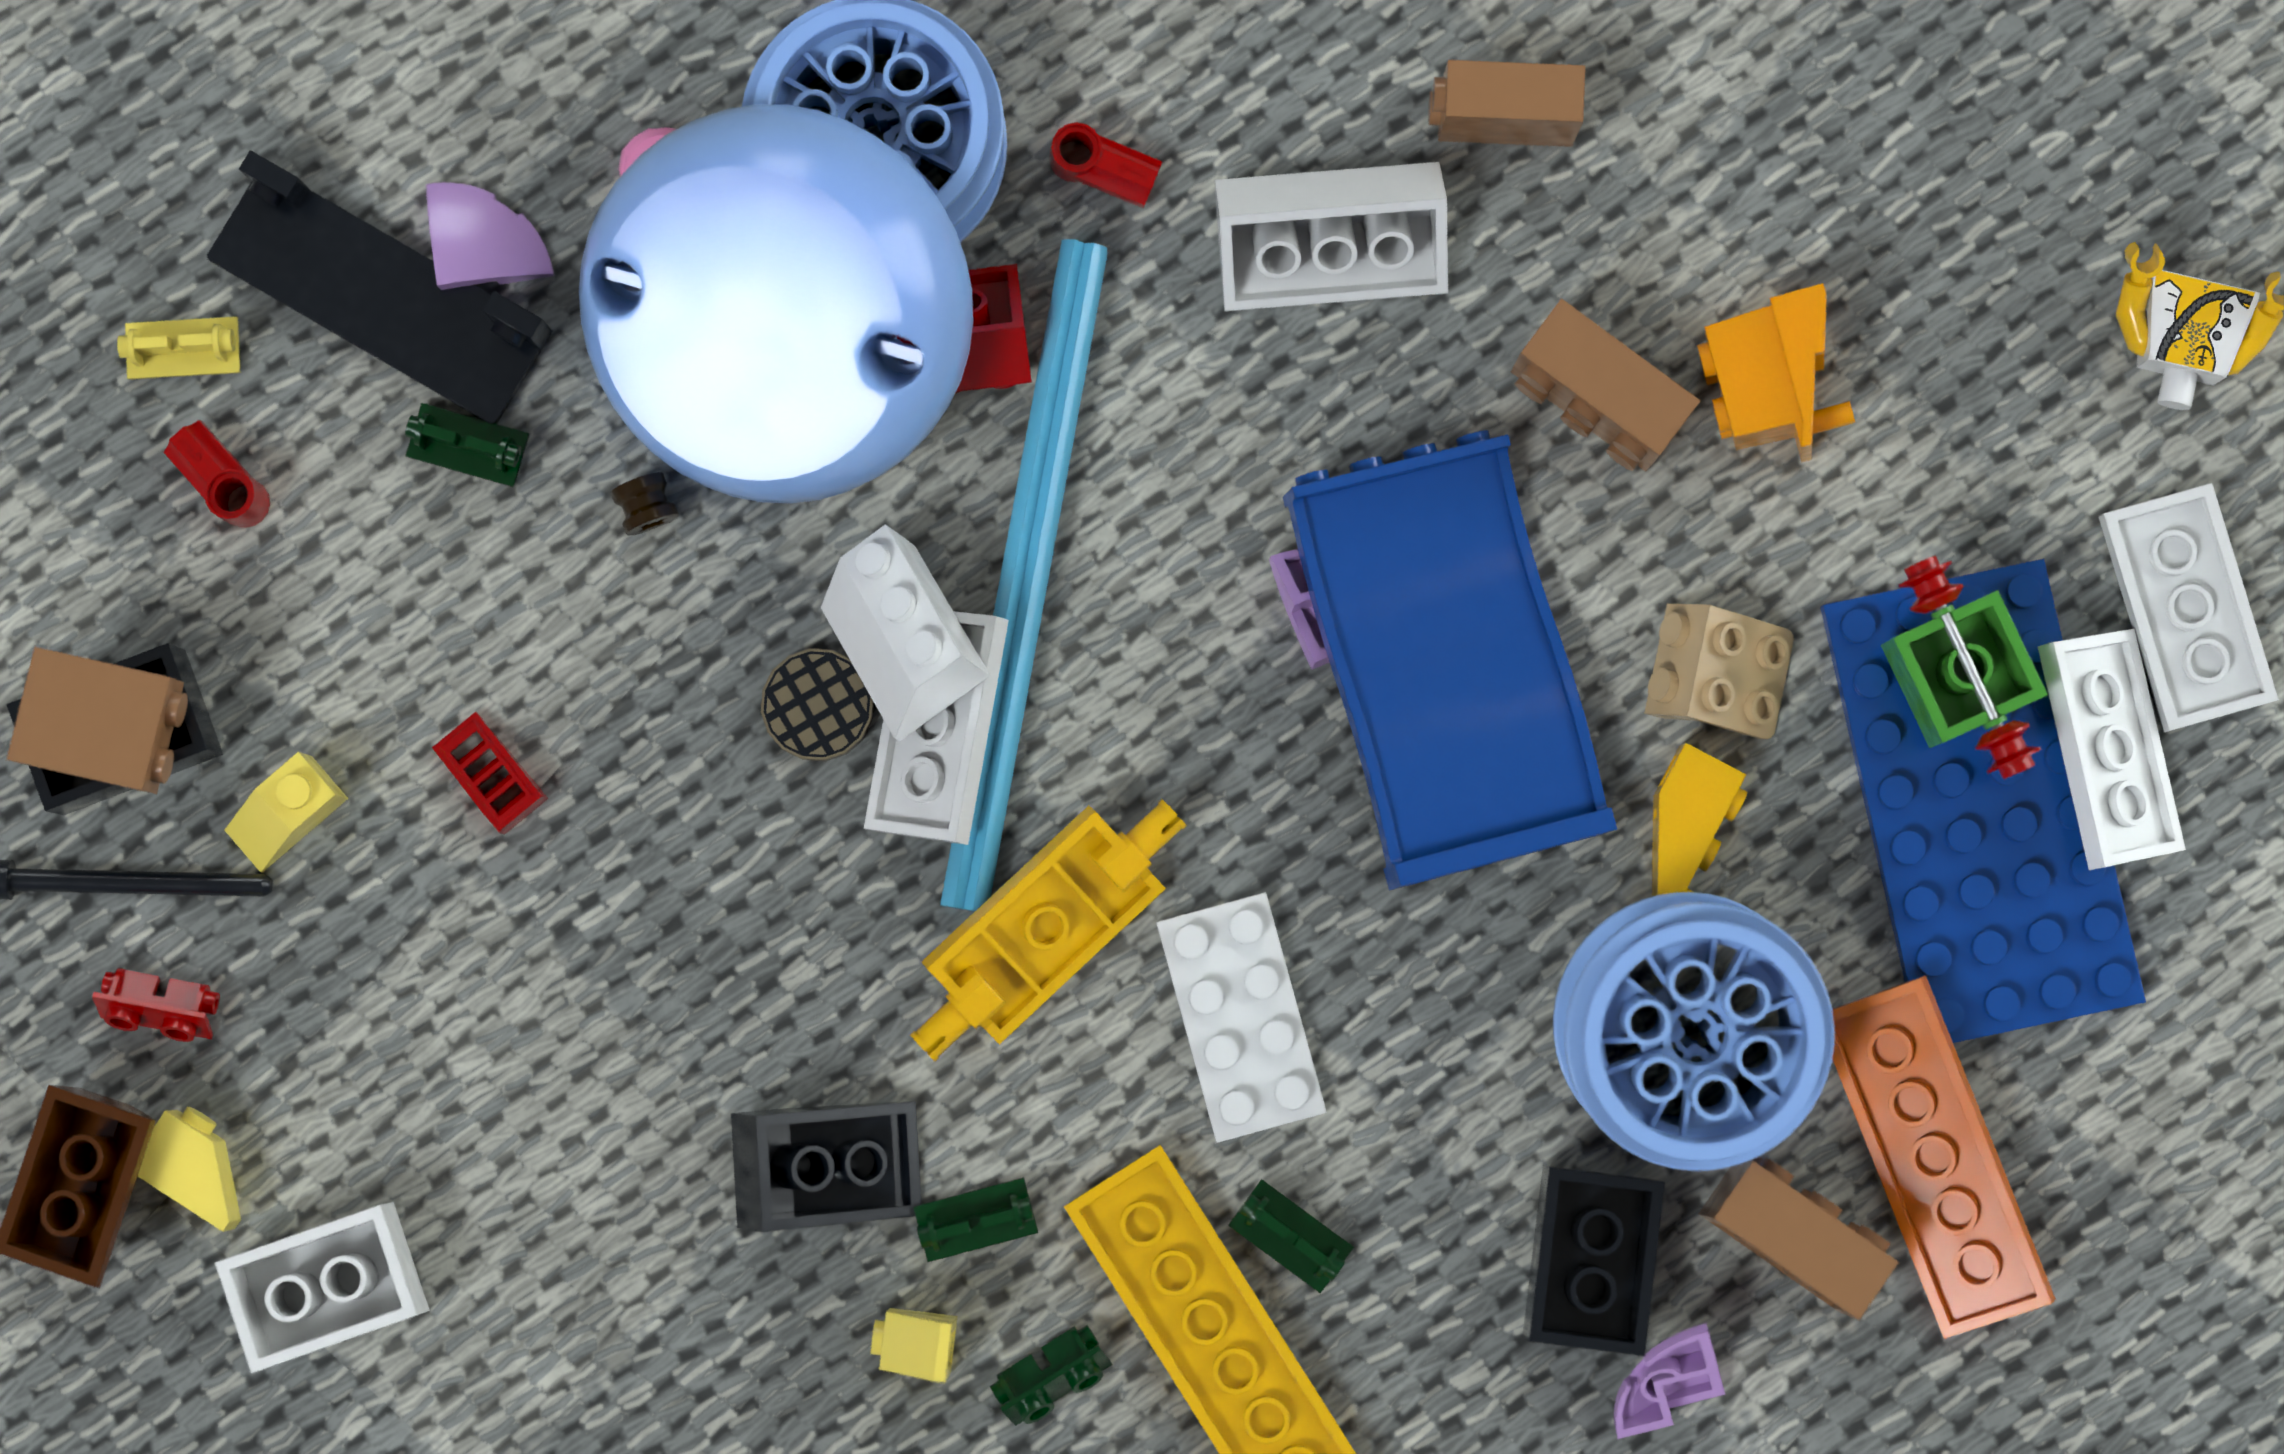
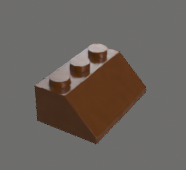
M48 1085L0 1228V1254L92 1287H100L156 1120L129 1104L79 1087Z

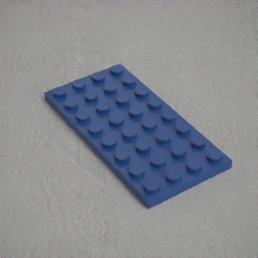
M2044 559L1947 579L1949 584H1963L1964 586L1958 598L1946 604L1947 607L1953 604L1955 609L1997 590L1999 591L2048 694L2038 646L2063 641ZM1901 588L1822 605L1820 607L1904 981L1907 982L1926 975L1952 1042L1966 1041L2145 1003L2146 999L2115 865L2094 870L2088 869L2049 694L2005 714L2007 720L2002 722L2004 725L2016 720L2030 724L2022 737L2026 746L2041 748L2040 751L2031 754L2035 766L2006 779L2002 778L1999 769L1987 774L1986 771L1992 765L1994 759L1989 750H1976L1975 747L1982 734L1993 730L1992 727L1985 730L1983 725L1947 742L1929 748L1881 647V644L1933 620L1931 614L1935 613L1936 609L1926 614L1910 611L1909 608L1917 599L1913 588Z

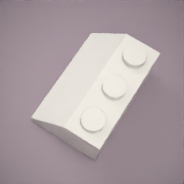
M885 524L840 557L821 609L894 739L900 742L987 679L990 674L915 545Z

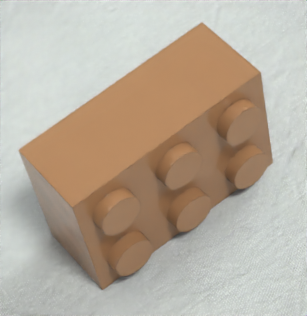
M1562 298L1521 351L1511 370V373L1519 378L1515 386L1523 394L1539 404H1542L1547 398L1564 411L1560 418L1568 427L1584 437H1588L1591 432L1596 434L1610 445L1606 453L1618 464L1631 471L1637 465L1647 471L1701 401Z
M1756 1157L1745 1163L1731 1166L1698 1214L1839 1313L1860 1320L1899 1263L1885 1253L1891 1244L1863 1224L1858 1226L1850 1222L1846 1226L1837 1219L1842 1209L1816 1191L1811 1193L1803 1188L1801 1193L1790 1187L1789 1184L1794 1176L1767 1157H1764V1159Z

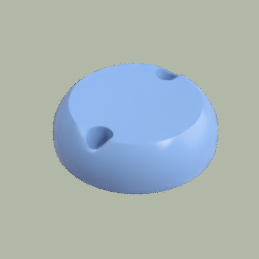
M768 104L736 107L693 120L665 135L644 151L611 188L599 207L588 233L581 262L579 303L582 330L595 374L612 407L630 431L654 455L680 474L707 488L732 497L765 503L815 501L848 492L883 475L904 460L934 429L948 409L956 393L970 352L973 327L972 287L967 261L957 232L942 203L923 177L898 152L875 135L849 121L818 110L791 105ZM897 335L910 340L917 347L902 343L901 340L897 339Z

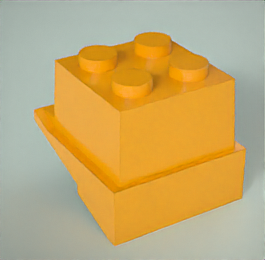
M1824 283L1771 297L1769 306L1704 327L1707 342L1697 345L1701 366L1707 386L1715 383L1719 385L1722 397L1712 399V404L1721 439L1733 437L1736 450L1795 438L1801 462L1812 460L1813 434L1855 423L1850 401L1814 411L1815 373L1824 370L1827 295Z

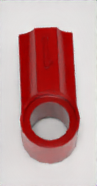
M1079 122L1069 123L1058 129L1053 137L1049 156L1052 170L1064 181L1083 183L1143 209L1163 161L1102 137L1087 124ZM1078 141L1087 146L1091 157L1084 164H1069L1061 156L1060 148L1067 142Z
M197 420L191 425L182 427L169 439V444L163 453L205 499L206 505L213 514L234 526L242 528L253 527L263 521L270 507L269 493L261 483L252 478L203 421ZM245 486L248 494L245 504L236 511H230L228 507L230 494L238 487Z

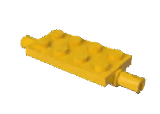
M1161 799L1158 805L1126 835L1122 831L1116 834L1099 814L1088 805L921 961L926 969L948 991L945 995L948 1001L921 1027L913 1031L910 1036L935 1062L971 1026L975 1029L981 1026L1000 1045L1166 889L1148 869L1152 865L1149 859L1181 829L1183 830L1187 827L1184 821Z

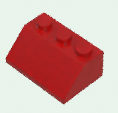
M1017 264L968 270L972 287L973 327L970 352L962 380L955 394L961 391L985 388L1006 389L1016 384L1032 383ZM897 335V339L901 340L902 343L917 347L910 340Z

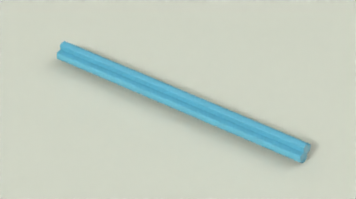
M1063 239L1061 241L993 616L1007 619L1009 622L969 844L951 843L940 903L941 906L975 912L991 897L1108 254L1107 247L1096 243H1083L1075 239Z

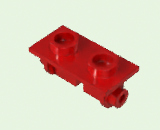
M118 968L116 973L108 971L105 973L101 985L102 993L93 992L92 998L100 1018L116 1029L136 1031L139 1026L159 1029L164 1036L176 1041L191 1042L195 1036L212 1040L213 1032L206 1014H216L220 994L210 991L209 985L170 978L165 995L161 997L156 996L160 983L159 976Z

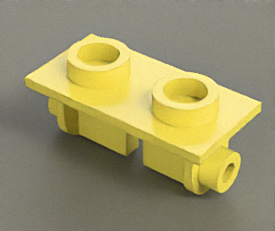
M238 317L125 323V335L118 336L117 338L119 357L126 358L128 380L241 373Z

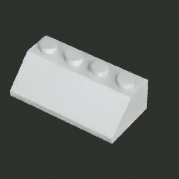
M1439 162L1215 180L1217 226L1225 311L1448 293L1447 196Z

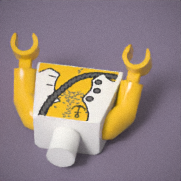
M2132 242L2125 249V259L2132 272L2124 276L2116 309L2118 324L2127 348L2137 355V368L2163 374L2157 403L2172 409L2189 410L2192 406L2197 382L2215 385L2225 379L2227 375L2239 374L2269 342L2283 318L2281 310H2284V295H2277L2273 292V289L2280 281V272L2277 271L2268 275L2264 284L2267 299L2266 301L2258 302L2260 292L2164 271L2165 257L2156 243L2153 246L2152 257L2144 263H2138L2136 261L2139 257V247L2136 242Z

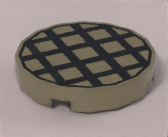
M810 648L789 655L772 670L762 689L761 714L768 734L784 751L802 760L826 762L848 754L863 741L872 722L874 702L850 659L833 650Z

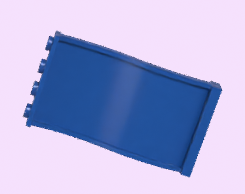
M1488 430L1470 433L1456 439L1458 447L1437 451L1435 443L1425 444L1402 452L1404 460L1383 464L1381 456L1367 458L1350 464V473L1331 478L1329 477L1328 470L1310 472L1296 477V486L1292 487L1282 497L1285 508L1288 507L1312 606L1364 771L1384 853L1386 868L1383 870L1389 891L1617 830L1612 807L1608 808L1606 805L1598 764L1574 676L1528 539L1508 454V447L1511 446L1508 434L1490 438Z

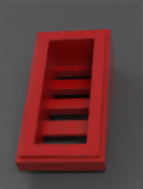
M474 712L432 747L500 834L505 835L548 799L478 712ZM478 732L483 741L458 761L452 752ZM491 749L496 758L471 777L466 769ZM505 767L510 774L485 794L480 786L501 768ZM518 784L523 792L499 811L494 802Z

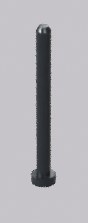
M0 860L1 900H12L15 891L264 897L272 893V878L265 874L16 869L13 860Z

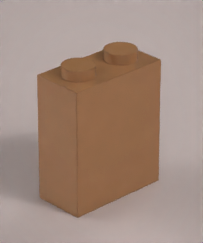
M1448 60L1443 77H1434L1433 91H1430L1428 125H1439L1438 141L1572 147L1584 121L1585 65Z
M34 647L6 760L157 794L159 784H165L168 781L173 767L174 752L168 749L173 727L181 726L187 710L188 697L187 694L182 693L184 682L163 675Z

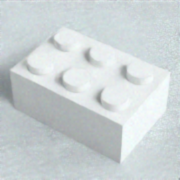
M394 1202L366 1209L215 1262L251 1373L430 1311Z

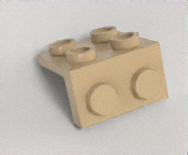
M1667 604L1664 619L1659 630L1660 639L1653 673L1648 683V698L1644 714L1664 719L1700 721L1754 738L1770 739L1776 730L1794 641L1792 632L1789 629L1713 605Z

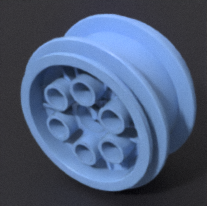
M912 0L830 1L807 11L780 31L761 54L750 74L741 107L768 104L791 105L809 109L813 106H821L827 108L831 112L830 115L847 120L866 131L870 126L877 125L880 132H885L883 134L885 144L898 152L923 177L940 200L957 232L960 243L980 224L991 208L1003 179L1007 159V130L1000 90L995 75L977 44L963 29L940 12ZM876 54L891 55V58L884 67L883 73L875 72ZM847 62H858L866 68L865 74L856 83L847 84L836 79L838 69ZM905 69H914L923 76L920 85L910 91H901L892 85L895 75ZM820 76L832 90L828 95L817 89L811 90L808 86ZM947 88H950L958 101L957 103L940 107L924 104V102ZM873 102V108L864 109L860 113L855 111L859 106ZM886 105L892 108L893 110L887 112ZM925 121L938 122L945 128L942 137L938 141L927 144L919 142L914 138L915 129ZM921 159L951 173L948 180L939 190L918 170L921 165Z
M1673 892L1641 899L1623 907L1597 925L1582 941L1568 962L1558 986L1553 1011V1038L1559 1066L1567 1085L1598 1127L1614 1142L1639 1158L1657 1165L1680 1170L1709 1171L1742 1164L1761 1156L1790 1136L1804 1121L1821 1095L1828 1078L1834 1049V1021L1828 992L1818 970L1801 946L1786 932L1757 912L1728 898L1698 892ZM1717 944L1736 950L1721 980H1717L1713 974ZM1644 959H1646L1663 986L1662 988L1659 986L1654 988L1652 991L1654 995L1650 994L1627 975ZM1687 966L1699 967L1701 971L1700 984L1694 991L1688 994L1678 993L1675 989V978L1680 970ZM1743 984H1753L1756 988V999L1753 1005L1745 1011H1734L1730 1003L1734 990ZM1645 1005L1655 1006L1658 1017L1654 1027L1643 1033L1632 1031L1630 1022L1634 1011ZM1712 1010L1717 1015L1711 1016L1707 1011ZM1774 1010L1778 1011V1026L1754 1027V1023L1762 1020L1767 1013ZM1683 1014L1695 1023L1699 1022L1697 1027L1702 1033V1038L1707 1042L1706 1047H1702L1696 1040L1693 1041L1690 1037L1684 1036L1685 1031L1678 1019L1680 1015ZM1719 1032H1724L1722 1044L1718 1040ZM1752 1042H1766L1768 1052L1764 1062L1754 1068L1744 1067L1742 1054L1745 1048ZM1637 1043L1640 1049L1639 1053L1608 1064L1604 1044ZM1692 1056H1699L1703 1061L1691 1062ZM1660 1062L1667 1064L1669 1076L1664 1085L1657 1089L1644 1088L1642 1077L1647 1067ZM1739 1073L1754 1083L1742 1096L1739 1095L1735 1084L1731 1081ZM1714 1080L1723 1082L1724 1094L1717 1104L1711 1107L1699 1105L1698 1093L1705 1083ZM1680 1090H1683L1679 1116L1663 1114L1662 1112L1668 1101L1676 1097Z

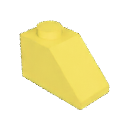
M297 752L254 789L224 831L255 867L263 873L343 804L348 797L312 756Z
M187 1107L184 1113L179 1110L164 1111L153 1128L138 1177L222 1232L234 1230L241 1221L226 1142L213 1133L217 1124L205 1114L191 1107Z
M889 1308L886 1311L885 1321L875 1320L873 1327L871 1354L881 1355L879 1370L945 1383L951 1374L958 1316Z

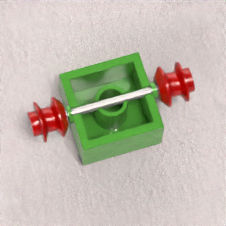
M1936 555L1904 569L1908 580L1898 585L1899 588H1913L1917 597L1909 610L1926 614L1936 609V612L1931 614L1933 620L1881 644V647L1929 748L1947 742L1983 725L1985 730L1992 727L1993 730L1982 734L1975 749L1989 750L1994 759V762L1986 771L1987 774L1999 769L2002 778L2006 779L2035 766L2031 754L2040 751L2041 748L2026 746L2022 735L2029 728V723L2013 720L2003 725L2002 722L2007 720L2005 714L2043 698L2048 694L1999 591L1997 590L1957 609L1954 608L1953 604L1947 607L1946 604L1958 598L1964 586L1963 584H1949L1945 572L1952 564V561L1950 560L1940 565Z

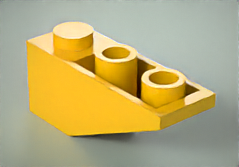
M1686 742L1678 747L1653 795L1652 896L1673 892H1694L1688 889V886L1698 868L1706 872L1721 846V841L1714 838L1724 818L1731 822L1734 820L1748 793L1740 788L1747 774Z

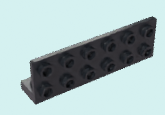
M250 150L240 165L239 170L251 183L207 254L208 260L489 424H497L553 332L546 322L499 293L493 291L492 294H489L476 285L440 290L436 282L434 261L311 191L298 177Z

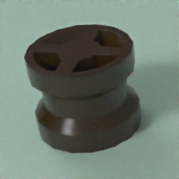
M662 472L637 477L617 486L610 492L614 503L621 506L626 517L622 524L628 536L647 532L670 523L679 517L676 505L669 502L664 491L667 482Z

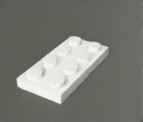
M2206 484L2098 516L2132 629H2135L2141 659L2164 733L2279 700L2213 484Z
M953 611L990 676L900 742L894 739L883 719L864 829L964 845L969 844L1009 620L993 615Z
M2135 629L2057 641L2038 646L2088 869L2094 870L2186 850Z
M1266 892L1156 922L1216 1143L1327 1113Z

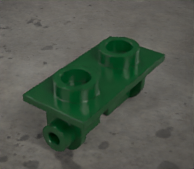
M421 403L418 415H411L406 425L405 436L411 439L405 457L514 488L530 434L498 424H489L484 420Z
M1024 1177L913 1206L918 1223L917 1232L922 1249L925 1250L928 1262L1039 1233Z
M1262 1179L1228 1224L1229 1227L1320 1294L1329 1281H1332L1345 1264V1259L1354 1248Z
M1086 1325L1078 1330L1073 1326L1065 1333L1042 1346L1041 1349L1050 1363V1366L1043 1371L1032 1354H1030L1005 1371L997 1374L999 1381L992 1384L990 1388L998 1402L1003 1405L1000 1407L1001 1411L1015 1426L1023 1421L1026 1424H1031L1043 1419L1054 1409L1055 1405L1053 1402L1072 1390L1074 1393H1080L1092 1388L1103 1378L1102 1371L1113 1365L1101 1348L1097 1346L1099 1342L1090 1327Z

